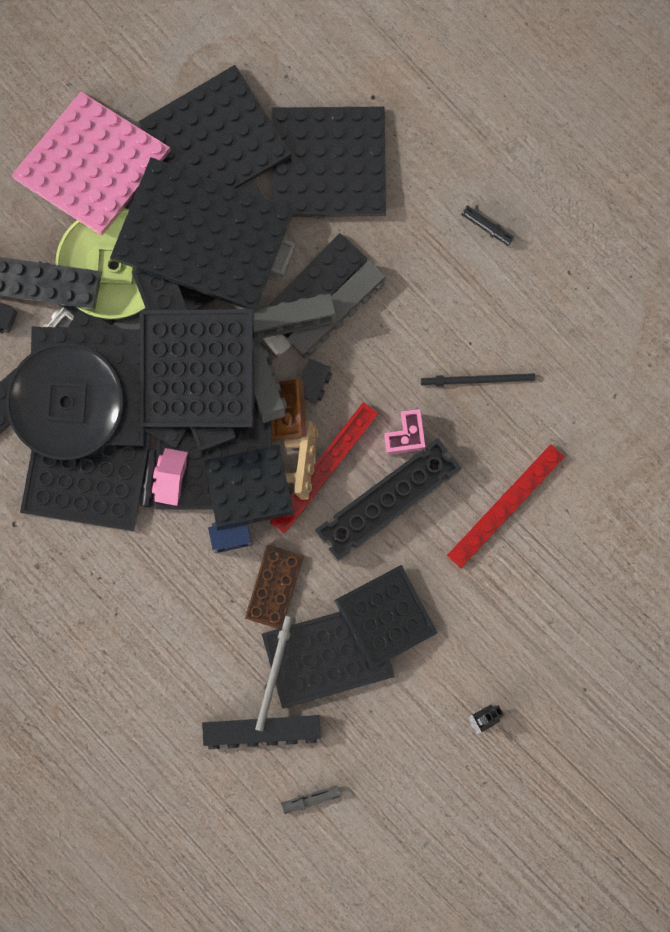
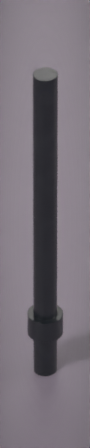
M535 373L457 377L436 375L433 378H421V386L436 385V387H444V385L535 381Z

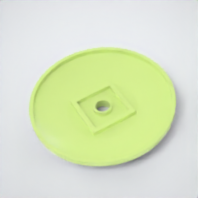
M126 208L123 209L102 236L80 221H75L63 235L56 253L55 265L102 272L95 310L78 308L91 316L101 319H123L140 313V310L146 309L132 271L137 269L119 263V267L116 270L109 269V264L113 261L110 259V256L129 211Z

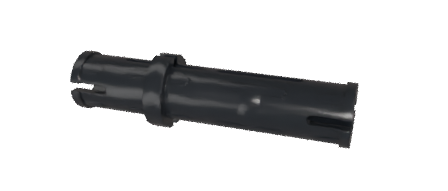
M469 205L463 210L461 216H464L489 233L491 238L495 237L507 247L513 241L514 236L503 230L501 225L494 224L469 207Z
M148 449L144 481L141 487L143 490L140 506L153 507L154 493H152V488L155 482V478H153L156 467L155 449Z

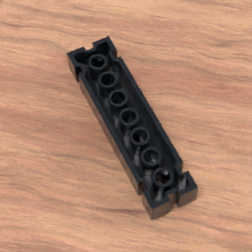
M439 438L426 447L425 451L427 453L422 455L421 452H418L333 516L335 520L333 523L329 524L326 521L315 529V533L322 543L328 542L331 545L328 550L337 563L350 554V547L354 545L357 549L443 484L442 479L444 477L450 480L461 471L462 468L453 456L449 459L445 455L447 449ZM431 462L438 464L437 470L430 469ZM342 530V533L343 531L346 532L345 539L343 540L342 538H337L338 531Z

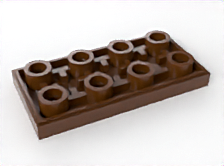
M267 545L245 619L277 629L283 627L304 558L303 555Z

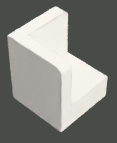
M282 334L263 338V342L276 358L291 347Z

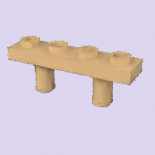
M306 421L307 437L285 439L284 441L287 449L300 448L297 472L285 474L287 483L295 484L294 493L301 500L309 499V493L312 490L311 475L314 473L313 459L316 455L315 442L318 438V429L311 421Z

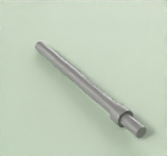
M285 616L282 631H279V642L255 728L258 731L263 732L286 642L290 639L291 633L289 631L293 620L292 617Z

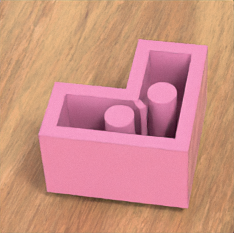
M420 409L401 412L402 431L384 433L387 455L425 450Z
M165 448L163 455H159L158 467H155L153 478H156L152 488V493H155V502L178 505L188 452Z

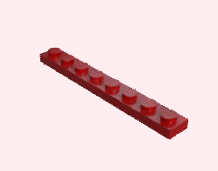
M364 402L359 406L314 464V473L311 475L312 490L309 493V499L301 500L293 491L290 498L294 514L274 518L269 522L284 535L287 533L377 417L378 413Z
M550 444L447 554V557L461 569L565 456Z

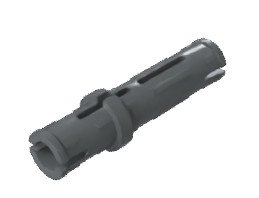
M336 785L308 795H298V798L281 802L285 815L300 809L303 811L306 807L331 799L340 798V793Z

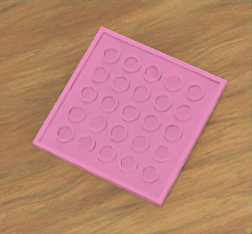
M80 92L14 171L12 177L102 236L135 196L150 157L163 161L171 150L170 147L83 92Z

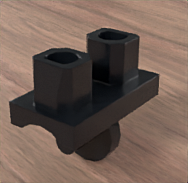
M489 705L468 718L470 719L471 727L479 734L499 723V718L504 716L499 705L494 708L492 705Z

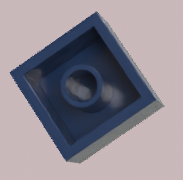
M216 522L212 523V527H208L214 553L253 546L248 524L218 531Z

